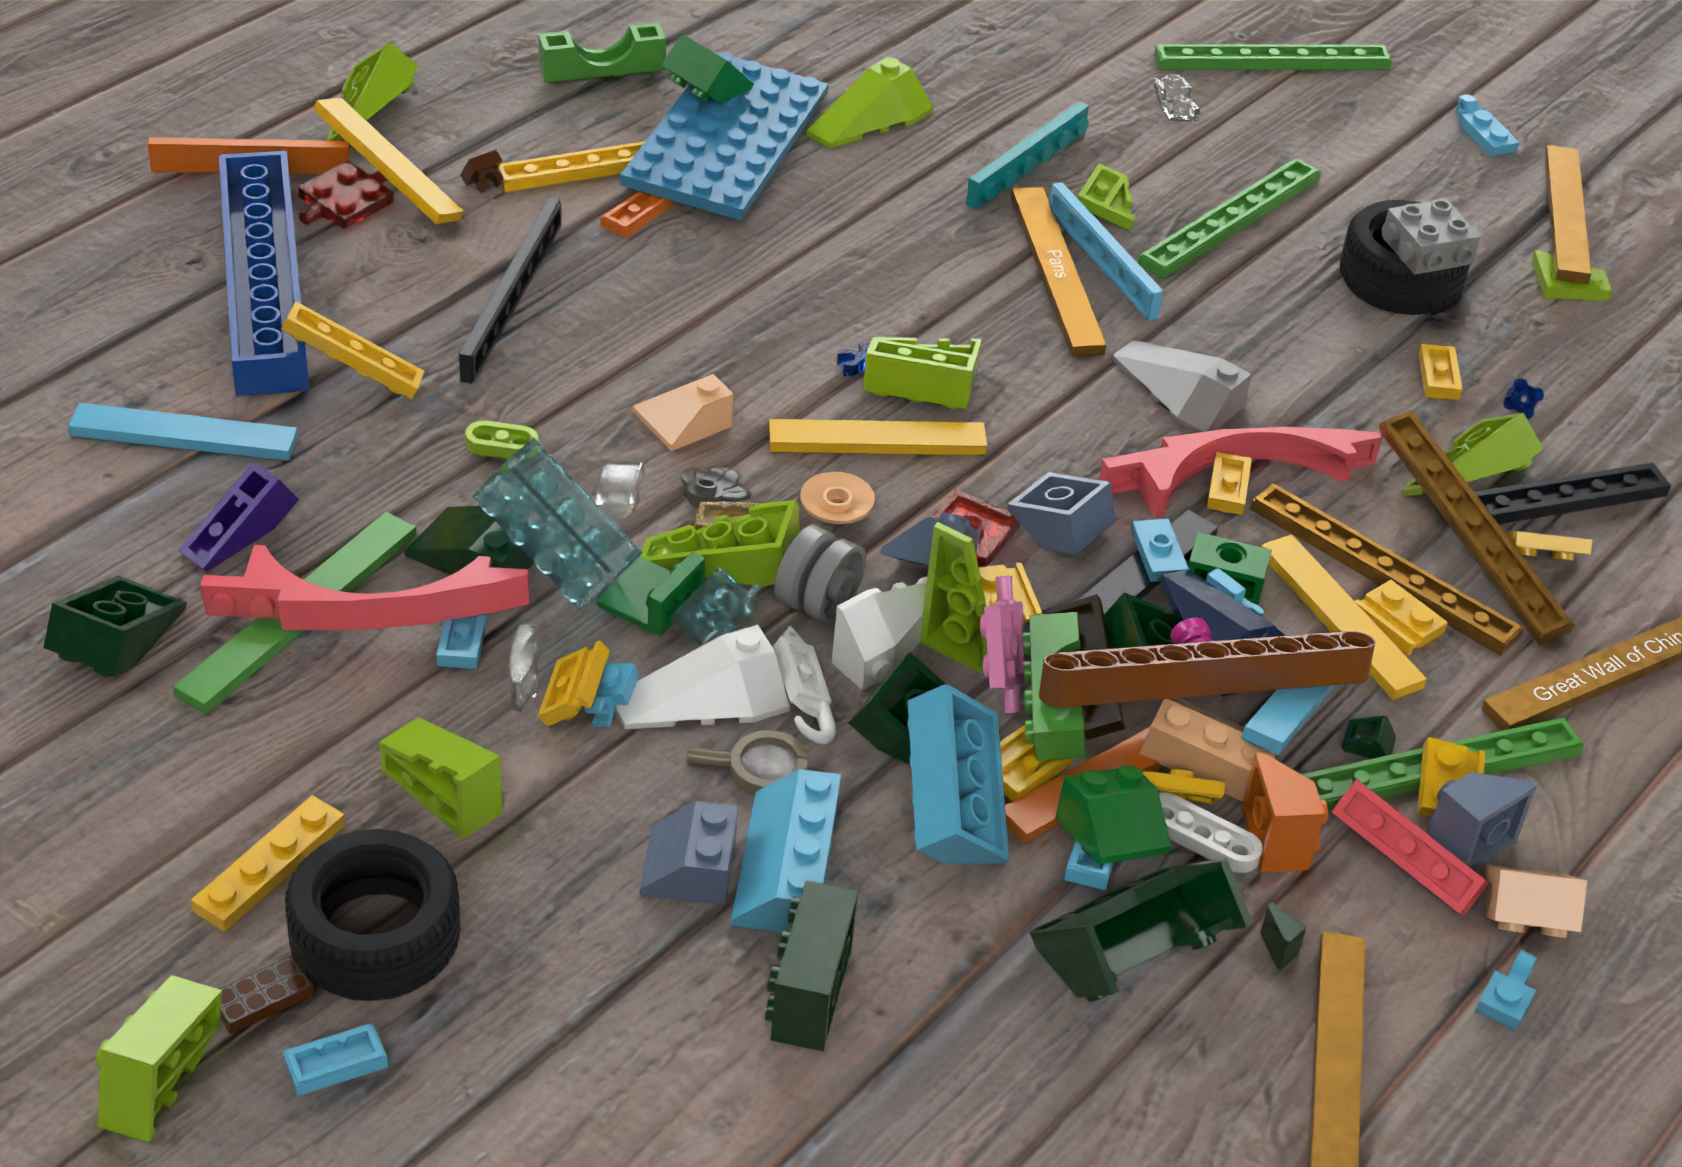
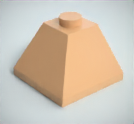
M712 374L633 405L632 412L673 451L731 428L733 393Z

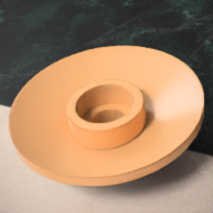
M825 472L811 477L804 483L800 492V502L804 510L815 519L831 524H849L862 520L870 514L874 507L875 495L871 486L858 476L845 472Z

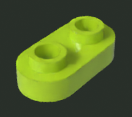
M477 421L470 424L465 431L467 449L479 456L526 461L534 457L539 450L538 433L527 426L493 421Z

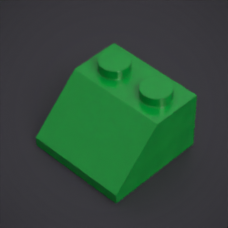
M681 34L662 63V66L671 73L669 76L671 81L683 89L687 84L693 87L690 92L704 102L711 98L717 103L722 104L751 90L754 86L753 82L726 59L684 34Z
M1125 765L1116 769L1085 771L1082 774L1064 776L1055 819L1099 865L1170 853L1171 842L1158 789L1138 768Z

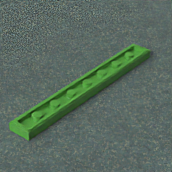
M1158 44L1155 45L1154 51L1160 70H1390L1392 59L1385 45Z
M1294 158L1140 254L1138 264L1163 279L1317 182L1321 171L1298 158Z
M385 512L303 580L327 589L351 592L416 537V526ZM256 618L174 685V697L206 714L305 630H282L280 619Z
M1565 717L1451 742L1467 746L1469 751H1485L1484 774L1488 775L1581 755L1584 748V743ZM1423 748L1301 775L1315 782L1319 797L1326 801L1328 810L1335 808L1356 779L1381 798L1419 791Z

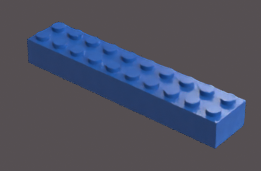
M287 151L219 155L231 359L236 396L309 390L305 342L297 341L289 333L281 330L295 301L301 304Z

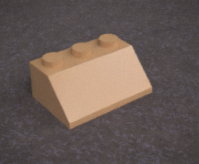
M1180 698L1163 700L1140 752L1141 755L1157 760L1159 764L1170 769L1192 771L1195 773V778L1226 782L1224 794L1242 802L1244 801L1255 753H1265L1272 758L1276 756L1272 752L1244 741L1241 738L1244 727Z

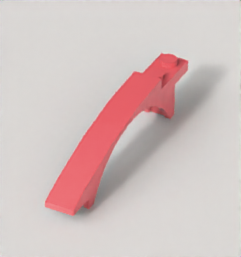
M1265 427L1222 429L1163 437L1161 448L1102 459L1099 480L1111 482L1112 494L1137 490L1153 516L1160 517L1165 516L1167 504L1172 494L1186 479L1203 469L1213 466L1216 452L1252 459L1297 464L1327 474L1339 481H1346L1351 478L1349 469L1375 465L1382 436L1377 432L1348 429Z
M254 545L244 577L203 575L200 584L206 615L280 619L282 630H363L423 625L494 613L530 603L528 569L490 567L491 557L478 556L474 561L456 573L425 586L391 593L360 594L327 589L307 582L281 566L271 555L266 545Z

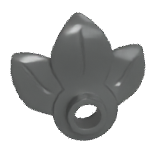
M718 466L712 467L708 472H704L694 467L688 468L682 473L681 482L687 487L688 501L696 508L710 510L716 508L719 501L737 503L751 497V492L737 486L740 475L732 468Z

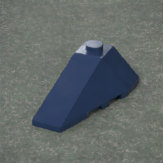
M1190 570L1165 573L1159 578L1173 612L1181 616L1183 620L1195 617L1204 619L1211 630V639L1214 641L1285 636L1275 625ZM1239 693L1220 694V695H1221L1222 697H1224V696H1229V695H1234V694H1239Z

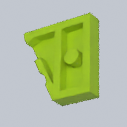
M1099 163L1078 194L1077 199L1092 215H1097L1131 231L1136 218L1135 215L1131 214L1130 210L1132 196L1128 191V176Z
M1534 250L1531 261L1544 298L1609 301L1612 289L1604 270L1591 267L1589 284L1556 280L1553 254Z

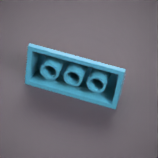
M947 683L908 700L909 719L907 725L910 735V766L912 769V803L914 806V840L916 850L943 864H1003L1008 862L1009 851L998 713Z
M798 769L755 792L730 926L774 932L789 931L790 926L793 925L788 923V914L793 896L801 898L806 880L826 884L838 811L841 774Z

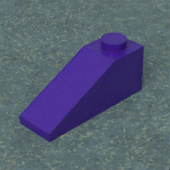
M253 461L179 548V551L208 572L275 529L299 499L277 477Z

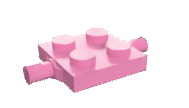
M1012 576L995 577L997 601H995V605L984 607L985 614L981 616L980 620L981 635L984 639H987L988 654L983 659V671L985 678L989 679L990 688L1003 689L1004 713L1022 712L1019 688H1021L1022 682H1025L1023 661H1026L1023 650V603L1016 602L1013 599Z

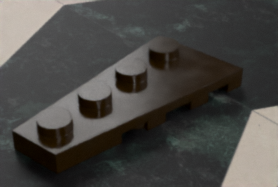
M1098 594L1042 610V614L1078 613L1081 651L1111 649L1103 606ZM1121 703L1082 706L1085 737L1087 740L1126 729Z

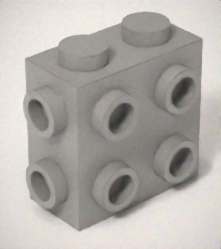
M1436 199L1429 202L1388 208L1386 220L1382 226L1383 239L1414 275L1473 264L1481 237L1448 199Z

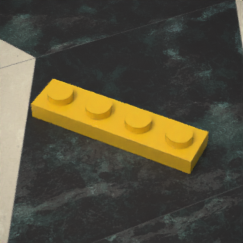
M296 301L281 330L289 333L295 340L306 342L322 351L327 357L345 363L354 368L360 375L371 377L387 386L392 392L402 394L410 399L416 393L425 372Z
M311 795L190 900L192 912L226 932L294 872L308 855L320 845L328 842L345 827V815Z

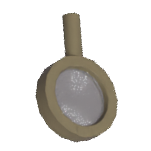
M761 730L747 734L734 744L732 751L688 747L687 753L688 764L730 768L731 778L736 785L755 796L756 791L798 769L808 770L807 751L801 742L787 733L775 730Z

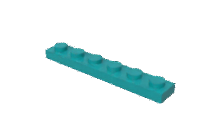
M1078 101L971 176L968 181L966 205L977 210L988 201L993 200L1003 190L1010 188L1013 183L1024 175H1028L1038 165L1046 162L1055 153L1066 148L1076 138L1084 135L1089 125V120L1087 119L1089 106Z

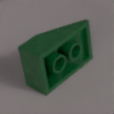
M513 505L447 507L407 547L405 556L449 575L466 567L478 556L491 557L490 567L529 569L544 553V518Z
M115 576L52 603L43 648L57 653L62 660L80 662L93 667L94 671L100 675L116 676L139 663L186 609L187 602L124 577Z
M1125 592L1104 614L1111 649L1173 644L1170 637L1171 631L1178 623L1183 621V618L1174 613L1173 610Z
M909 652L887 673L848 724L878 750L910 765V735L907 725L909 719L908 700L946 683Z

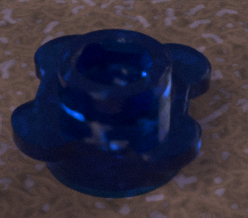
M1519 378L1514 381L1513 386L1507 391L1503 404L1507 410L1517 411L1518 413L1524 412L1526 418L1530 419L1534 415L1536 404L1543 400L1544 392L1539 387L1533 388L1528 385L1526 379ZM1525 395L1526 401L1522 402L1521 397Z

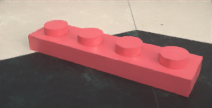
M1357 779L1331 812L1463 916H1465L1490 883Z

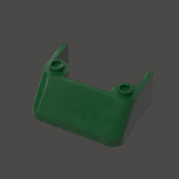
M1226 858L1168 867L1152 872L1042 924L1029 933L1036 950L1075 996L1086 997L1088 1002H1093L1119 992L1116 976L1176 946L1191 944L1193 950L1204 948L1217 941L1215 934L1223 930L1247 928L1253 925V922Z

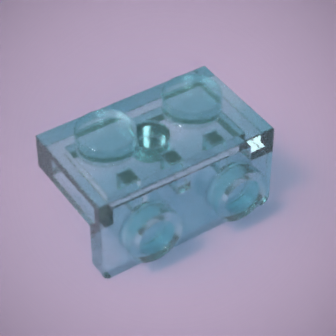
M718 567L670 618L700 646H703L721 635L733 632L737 627L733 620L738 616L743 621L758 605L753 598L762 587L756 583L747 592L721 567Z

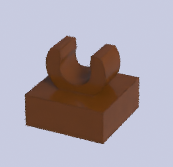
M496 149L468 159L460 176L466 186L475 183L476 188L481 193H484L489 186L485 179H490L497 188L503 181L502 174L497 170L502 159Z

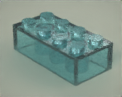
M534 437L504 462L472 496L480 504L482 510L504 529L509 538L523 549L535 562L537 568L545 573L561 589L563 595L573 602L579 610L585 607L642 554V551Z

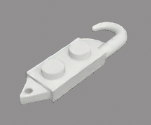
M789 626L774 644L773 649L776 653L790 703L795 704L806 714L816 717L820 731L809 727L801 716L794 718L795 724L799 731L814 743L822 745L831 743L836 736V724L829 706L832 701L814 646L806 644L792 626Z

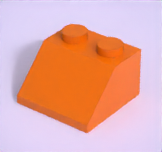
M1255 753L1241 810L1248 832L1258 837L1262 843L1263 850L1258 865L1259 871L1309 870L1313 855L1318 853L1320 848L1319 834L1321 827L1328 820L1327 803L1324 799H1320L1314 781L1265 753Z

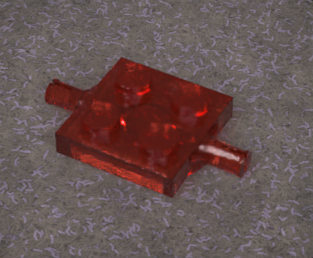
M347 160L298 187L299 198L311 206L309 209L299 213V219L302 224L307 226L319 218L333 221L345 230L393 203L394 192L383 185L388 179L379 171L368 174Z

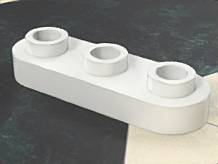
M1164 792L1159 793L1170 840L1211 861L1227 858L1231 870L1234 872H1250L1259 865L1263 847L1261 841L1254 834L1177 795Z

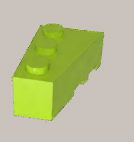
M872 337L866 354L862 391L872 392L881 397L896 396L907 398L915 403L931 402L941 404L950 409H967L977 377L982 339H971L970 345H950L949 338H938V344H917V338Z
M420 717L379 741L381 771L463 840L502 814L503 788L501 785L500 755Z
M171 975L158 990H153L149 994L146 1002L134 1014H130L125 1019L122 1027L110 1039H106L101 1044L96 1057V1065L100 1067L97 1127L150 1143L156 1133V1127L153 1126L154 1118L161 1106L172 1107L178 1097V1093L172 1090L183 1071L193 1073L220 1028L222 990Z

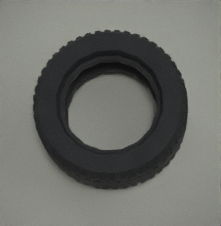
M1386 200L1373 203L1358 212L1348 226L1340 259L1341 275L1348 288L1357 297L1379 309L1397 314H1429L1452 304L1462 293L1470 265L1414 275L1389 244L1385 242L1382 237V226L1385 223L1388 208L1421 203L1417 201Z
M385 829L359 830L337 836L320 845L298 865L286 889L285 911L291 953L309 980L329 993L347 999L362 1001L388 1000L409 994L434 979L449 964L451 957L455 954V949H457L461 930L456 875L451 864L448 863V860L438 850L415 836ZM367 895H392L406 899L419 908L417 915L406 925L383 934L358 935L340 930L328 921L332 912L342 904Z

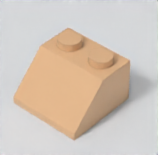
M1482 864V876L1490 882L1483 891L1485 917L1498 921L1497 929L1524 932L1525 925L1541 927V935L1567 938L1568 931H1582L1587 880L1567 874Z

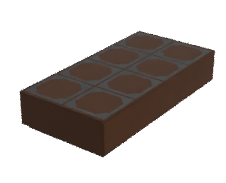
M293 955L219 988L222 990L220 1019L231 1035L314 996L313 984Z

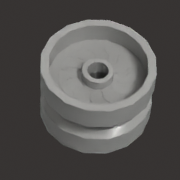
M812 524L805 527L794 538L779 565L774 588L777 601L797 610L804 608L806 615L829 625L835 622L837 606L855 597L861 584L866 566L865 549L843 538L836 541L835 534Z

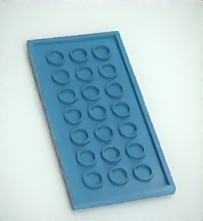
M714 52L726 59L753 82L754 86L752 89L719 104L711 98L704 102L690 92L693 87L688 85L620 174V186L742 221L827 96L829 84L820 82L813 77H803L789 73L785 69H774L763 66L756 61H746L732 57L727 53Z

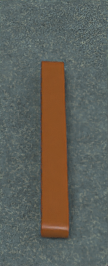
M1344 631L1052 653L1045 656L1043 661L1039 698L1043 703L1050 706L1072 707L1362 683L1369 678L1376 641L1370 635L1362 632Z

